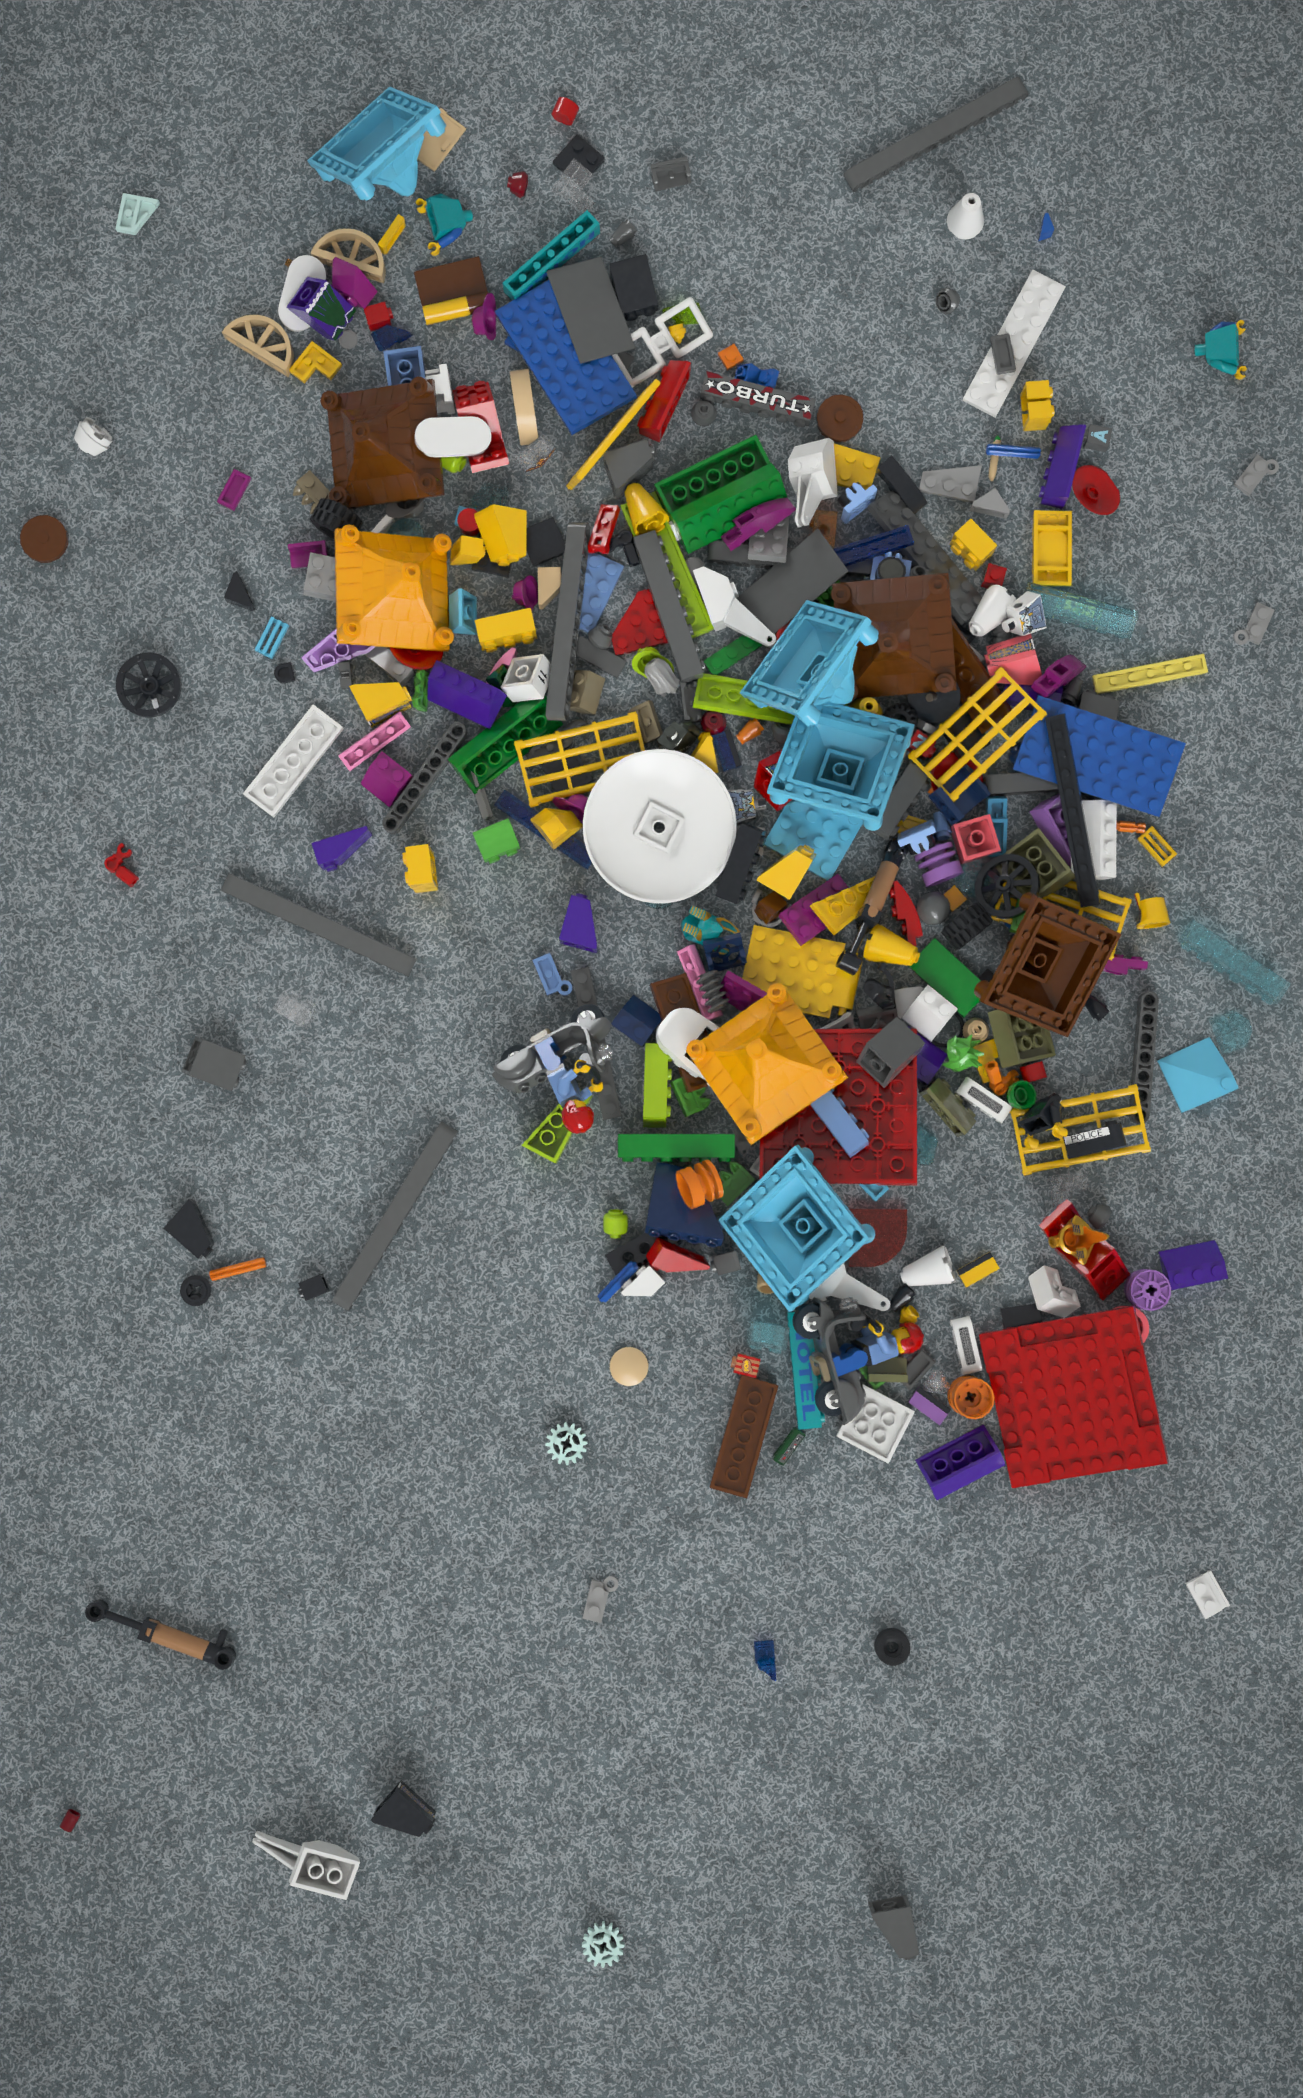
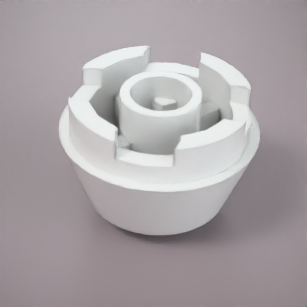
M86 417L83 422H79L74 439L82 451L97 456L110 448L112 436L104 427L101 429L96 424H93L95 420Z

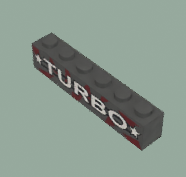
M706 371L700 393V399H703V401H708L712 404L714 402L719 403L722 407L728 409L732 407L739 408L743 413H758V416L762 418L774 417L782 423L787 421L793 422L798 427L810 425L816 399L709 371Z

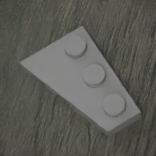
M982 465L923 471L919 490L923 493L973 503Z

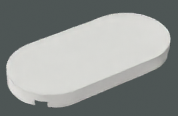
M310 255L299 256L290 264L278 307V315L282 324L294 332L304 331L310 326L287 309V305L307 277L326 280V271L323 264L317 258Z
M478 417L428 418L419 423L414 439L418 449L429 457L476 456L482 454L489 446L491 431L486 422Z

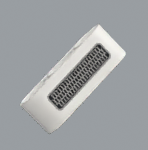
M968 1077L964 1079L955 1092L959 1096H963L964 1100L973 1106H978L989 1117H994L995 1121L1001 1124L1012 1109V1106Z
M970 1316L950 1320V1325L953 1326L954 1342L958 1348L956 1351L959 1364L962 1365V1368H960L962 1375L982 1371Z

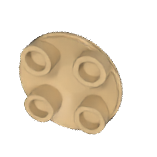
M625 1347L618 1350L611 1358L610 1372L612 1377L621 1385H637L647 1375L648 1361L640 1350L634 1347Z

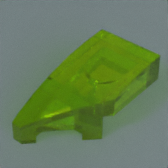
M674 306L664 308L662 313H665ZM689 307L671 317L675 320V324H698Z

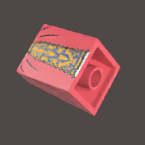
M1031 634L986 646L988 654L984 656L989 676H993L994 672L1002 667L1017 684L1032 685L1042 675ZM1004 676L997 682L1011 684Z

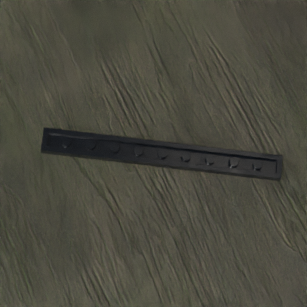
M1066 714L1045 717L1080 907L1100 905L1101 901Z

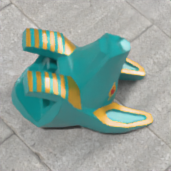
M691 906L689 915L681 921V928L685 939L702 946L703 941L720 937L723 930L732 934L740 932L735 925L725 918L714 916L705 909H699L695 906ZM726 948L721 949L719 954H727L729 950Z

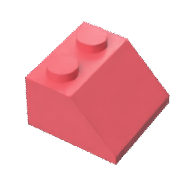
M990 814L952 825L951 834L960 864L972 862L1001 851Z

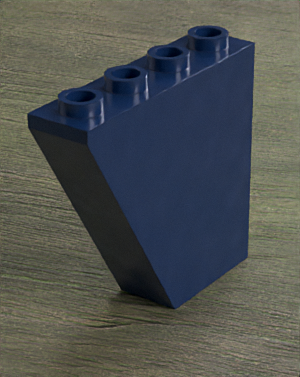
M657 1162L645 1233L653 1237L665 1236L671 1240H687V1242L692 1244L704 1243L709 1247L721 1246L724 1235L710 1203L705 1199L704 1205L690 1209L683 1201L676 1182V1171L686 1167Z

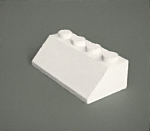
M1083 800L1082 805L1096 880L1116 878L1117 803L1107 800ZM1071 859V870H1072V872L1074 873L1073 864H1072V859Z

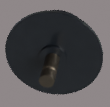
M956 681L957 690L947 693L908 694V704L911 706V709L915 710L914 713L919 719L928 723L943 722L958 709L961 698L959 685Z

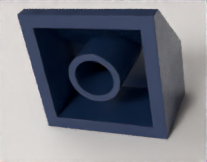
M633 995L611 1024L616 1030L640 1047H643L662 1020L656 1010Z

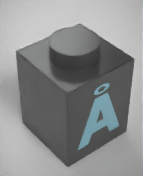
M1090 424L1084 433L1082 441L1084 442V448L1106 452L1110 444L1112 428Z

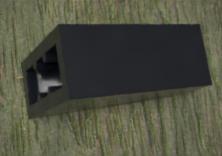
M188 1199L163 1229L196 1258H206L213 1251L211 1247L214 1245V1242L196 1202L193 1199Z

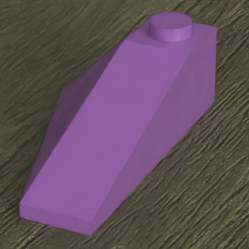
M335 628L301 658L313 672H317L361 654L369 653L376 646L338 644Z
M1057 794L1041 802L1029 812L1037 827L1071 868V853L1060 795Z

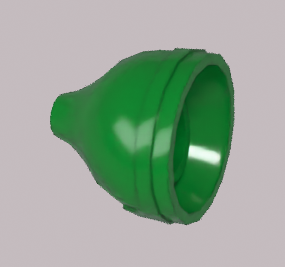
M1020 1080L1008 1087L1006 1100L1013 1108L1025 1110L1035 1104L1037 1094L1031 1083Z

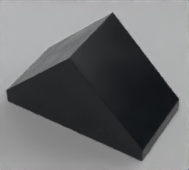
M237 571L234 572L224 599L228 603L254 611L255 608Z

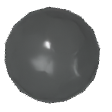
M931 891L919 898L916 911L922 922L928 925H938L948 918L950 903L944 894Z

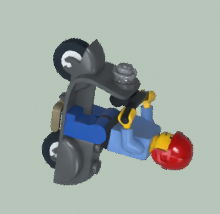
M593 1004L580 1006L574 1011L570 1024L562 1026L553 1032L550 1029H544L530 1038L533 1044L527 1047L523 1045L509 1047L501 1056L500 1063L493 1067L495 1072L492 1076L500 1086L513 1093H526L532 1087L549 1079L556 1098L563 1107L561 1113L563 1124L572 1133H585L592 1127L594 1112L590 1107H587L584 1100L590 1097L593 1091H602L603 1082H601L599 1072L605 1071V1061L612 1060L611 1056L614 1054L608 1044L606 1046L603 1043L599 1045L598 1042L607 1036L612 1024L598 1006ZM587 1045L588 1053H583L579 1060L575 1062V1068L569 1070L563 1062L567 1058L565 1054L579 1046ZM588 1072L592 1077V1086L580 1091L575 1079L578 1076L577 1073Z
M813 1297V1304H803L795 1311L792 1319L793 1327L801 1337L813 1339L816 1351L811 1353L809 1361L813 1374L818 1376L821 1370L823 1380L825 1381L819 1386L815 1394V1404L818 1410L828 1416H837L839 1422L846 1425L859 1414L865 1403L864 1397H866V1393L860 1385L859 1379H861V1375L858 1369L898 1356L899 1353L901 1355L914 1353L922 1346L924 1334L917 1324L911 1322L900 1323L899 1328L894 1329L891 1334L883 1332V1325L862 1313L860 1308L857 1307L858 1301L853 1299V1297L842 1299V1303L839 1304V1308L842 1310L833 1311L825 1302ZM839 1323H845L849 1330L861 1331L863 1337L850 1341L851 1344L845 1343L839 1348L834 1333V1326Z

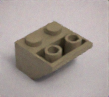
M574 670L570 711L595 715L605 678L588 670Z

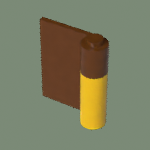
M479 256L414 272L426 325L473 315L477 307L483 306L484 299L488 294Z

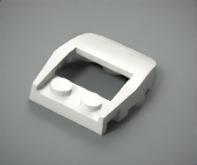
M675 1009L658 1026L656 1031L657 1044L666 1055L668 1054L673 1059L674 1064L679 1068L685 1069L695 1078L699 1076L706 1080L697 1066L684 1055L690 1041L696 1040L706 1027L712 1032L720 1027L692 1009Z

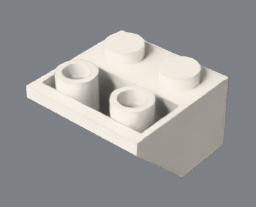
M643 1265L635 1273L637 1277L633 1281L629 1278L621 1286L623 1288L621 1293L623 1296H652L665 1284V1281L650 1265L647 1267Z

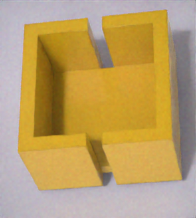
M1049 380L1025 383L1020 394L1021 411H1028V414H1022L1023 431L1046 430L1048 424L1051 423L1055 410L1054 405H1051L1050 398L1053 397V389L1049 387Z
M971 518L954 533L950 542L952 552L957 556L960 555L964 559V564L969 569L973 568L975 571L993 555L997 544Z

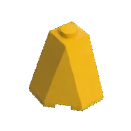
M544 808L530 819L553 850L583 828V824L575 814L567 810Z

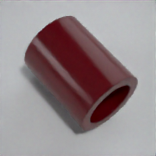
M68 1809L60 1824V1828L64 1831L72 1832L81 1814L73 1809Z

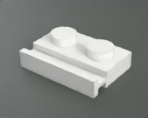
M1211 1570L1185 1583L1205 1619L1230 1606Z

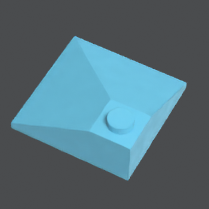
M1210 1037L1157 1060L1181 1113L1239 1088L1231 1070Z

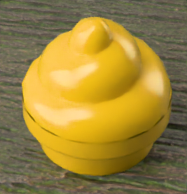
M683 323L668 326L674 341L681 344L686 333Z
M911 1305L904 1306L901 1309L899 1322L916 1323L919 1313Z

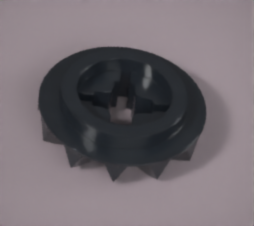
M192 1275L181 1284L180 1294L188 1305L200 1306L206 1303L211 1296L212 1287L204 1277ZM202 1285L199 1290L200 1295L194 1294L190 1296L193 1292L192 1286L198 1287Z

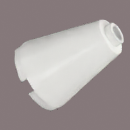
M975 193L966 194L948 213V229L957 238H974L984 226L981 200Z
M992 585L986 590L969 622L970 632L973 635L984 636L1008 620L1006 609L1016 598L1013 594L1011 596L1007 594L1005 587Z
M940 1246L905 1266L903 1272L900 1273L903 1284L907 1283L908 1286L956 1283L955 1272L952 1270V1261L945 1246Z

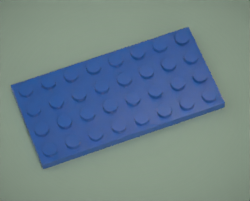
M549 280L495 310L498 320L571 435L637 398L633 388L611 355L580 364Z
M1039 695L1037 696L1036 703L1047 712L1048 715L1046 717L1066 714L1080 792L1160 817L1186 743ZM1033 708L1030 718L1037 712L1035 708ZM1044 717L1024 734L1012 769L1057 784Z

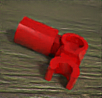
M121 843L117 847L116 854L113 853L111 857H108L104 861V865L109 872L116 873L115 875L129 887H133L139 880V877L124 865L121 866L124 862L123 860L132 855V850L129 849L126 853H122L125 845Z

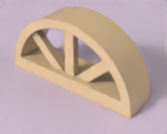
M338 229L331 231L317 241L310 253L311 256L317 258L322 264L333 267L334 257L357 266L366 278L384 284L386 269L381 250L370 236L359 230ZM355 241L349 258L343 256L337 242ZM361 243L368 246L375 253L361 261L355 260ZM332 245L336 254L325 250ZM379 260V268L369 265Z
M246 315L235 319L224 328L222 334L226 340L289 377V369L294 364V352L287 333L276 321L261 315ZM252 327H266V330L255 344ZM246 328L248 339L238 334V332ZM273 331L278 333L285 341V343L262 348ZM286 350L285 362L271 353Z
M529 369L510 371L520 445L539 443Z

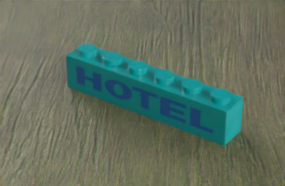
M586 210L502 283L504 293L513 301L541 285L548 279L546 271L562 267L600 234V223Z
M788 1311L787 1320L797 1428L799 1430L822 1428L825 1416L818 1410L815 1404V1394L818 1384L821 1383V1374L818 1376L813 1374L809 1361V1356L815 1351L813 1339L803 1338L796 1333L792 1321L795 1311Z

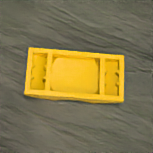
M1034 510L1032 525L1033 586L1071 587L1072 511Z

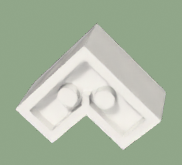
M1044 1265L1028 1277L1038 1310L1065 1318L1081 1307L1076 1290L1062 1286L1057 1269Z

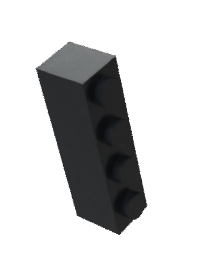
M747 823L740 825L717 889L716 897L734 904L744 901L747 895L746 885L751 882L754 872L751 871L753 866L757 865L760 854H758L759 849L766 842L765 830Z

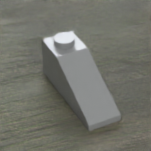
M376 646L369 653L364 654L395 682H399L401 687H404L415 675L414 670L399 662L387 647Z

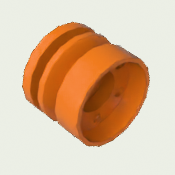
M710 1160L696 1163L694 1170L691 1167H686L676 1171V1182L683 1201L690 1209L704 1205L705 1199L708 1202H712L714 1198L719 1199L723 1197V1186L720 1176Z
M969 1375L960 1376L952 1381L948 1388L947 1399L953 1411L966 1418H983L991 1411L994 1405L995 1397L992 1388L988 1383L977 1377ZM967 1392L972 1394L970 1396L971 1400L965 1399Z

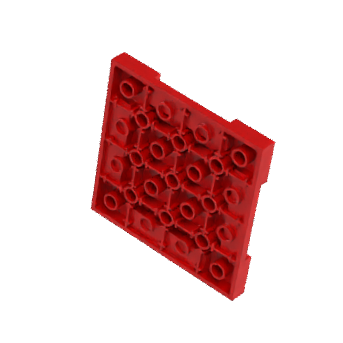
M814 1029L848 1077L833 1088L832 1094L836 1098L840 1097L846 1105L844 1107L845 1111L848 1114L851 1112L858 1122L855 1123L859 1129L863 1128L869 1135L867 1139L869 1145L850 1158L813 1108L808 1105L760 1139L759 1180L795 1145H799L801 1148L806 1147L813 1152L814 1160L812 1164L829 1184L917 1186V1056L884 1088L856 1062L866 1043L882 1029ZM911 1029L915 1034H917V1029Z
M1135 1305L979 1334L986 1371L989 1373L995 1397L994 1401L1005 1448L1004 1455L1012 1488L1123 1469L1131 1470L1168 1464L1169 1459Z

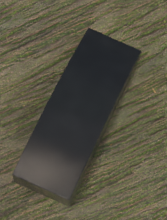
M892 455L877 468L876 473L889 486L888 489L898 494L914 514L927 504L926 499L916 484Z

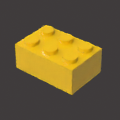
M531 608L475 620L482 651L486 650L487 653L497 651V648L503 646L506 649L512 648L521 642L523 644H531L537 639Z
M429 844L405 847L406 852L402 854L403 862L408 867V871L405 872V880L408 886L415 893L437 891L438 883L434 852Z

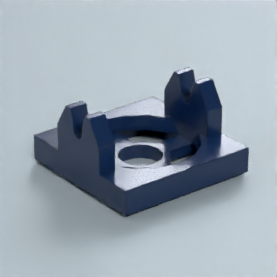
M740 932L703 941L708 972L712 970L722 971L743 966L747 963ZM729 943V944H733V945H735V946L730 947L729 945H726V944ZM721 949H729L727 954H719ZM738 952L734 960L728 959L731 953ZM712 958H722L723 962L716 963L712 960Z

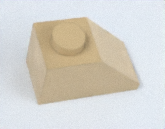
M538 567L539 609H544L560 593L561 567Z

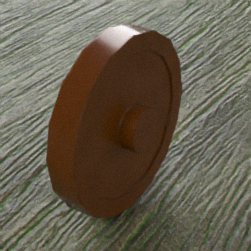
M842 394L833 395L825 399L820 405L816 417L817 427L821 434L834 442H846L854 438L861 430L864 420L863 410L859 403L852 397Z
M39 515L29 519L23 526L20 534V544L24 552L32 560L40 563H51L59 559L66 552L69 544L68 533L64 525L56 518L48 515Z

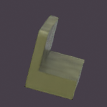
M893 1357L878 1364L867 1366V1381L908 1383L907 1359Z

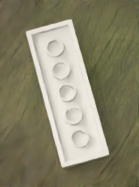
M312 705L248 786L243 795L274 818L344 728L315 705Z

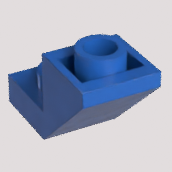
M752 363L740 364L737 367L734 378L775 388L779 371L775 368L761 370Z

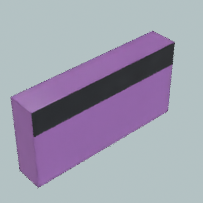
M920 1386L908 1401L938 1425L943 1422L951 1409Z

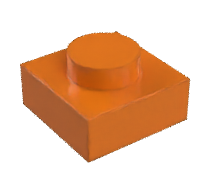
M735 344L718 352V356L727 371L744 361Z

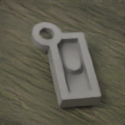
M1257 454L1234 486L1249 496L1266 473L1273 475L1278 471V462L1273 459L1266 461ZM1273 464L1274 470H1269L1268 465Z
M1257 602L1245 630L1235 632L1233 637L1235 643L1244 645L1247 641L1259 645L1275 610ZM1239 634H1243L1245 636V639L1243 641L1238 639Z
M608 1576L603 1582L592 1579L582 1619L598 1623L602 1622L608 1594L618 1588V1580L615 1577ZM610 1580L615 1583L612 1588L607 1586V1582Z

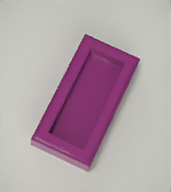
M234 469L217 503L235 511L252 478Z

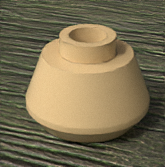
M980 1018L967 1020L963 1026L964 1037L967 1038L972 1034L971 1041L980 1040V1043L983 1042L989 1034L987 1023Z

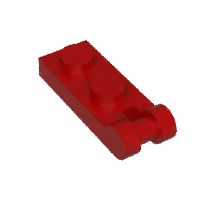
M601 504L588 543L589 553H609V544L620 513L618 505Z

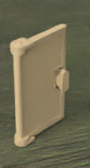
M439 108L441 112L440 116L446 124L445 132L441 136L436 137L430 136L428 131H426L417 158L418 161L434 172L466 130L464 126L447 115V112L442 108Z

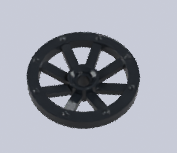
M150 652L137 654L129 658L121 666L117 674V696L123 706L137 716L146 718L161 716L171 710L180 697L182 688L180 674L174 664L160 654ZM144 661H156L152 676H149ZM136 664L139 665L142 672V679L129 673V670ZM162 665H165L171 674L157 680ZM125 678L139 684V687L124 690ZM173 680L172 692L160 688V686ZM153 684V688L149 690L148 686ZM143 693L135 706L126 698L127 696ZM160 694L169 699L162 706H159L156 695ZM150 696L154 709H141Z
M1015 854L999 855L988 861L978 873L975 882L976 899L991 916L1000 919L1016 918L1024 914L1025 911L1020 909V906L1012 910L1010 895L1013 894L1020 900L1023 894L1016 890L1017 886H1031L1030 892L1038 896L1040 891L1039 874L1036 868L1022 856ZM1009 862L1019 863L1020 865L1008 875ZM1002 864V874L998 876L992 869ZM1025 869L1029 871L1031 879L1014 880ZM987 875L996 881L994 884L984 886ZM997 890L988 904L984 893ZM1001 895L1004 898L1006 911L994 909Z

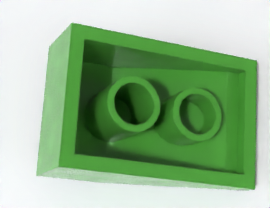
M509 818L473 832L485 863L488 861L490 864L500 860L499 857L506 854L507 857L518 853L517 850L521 849Z

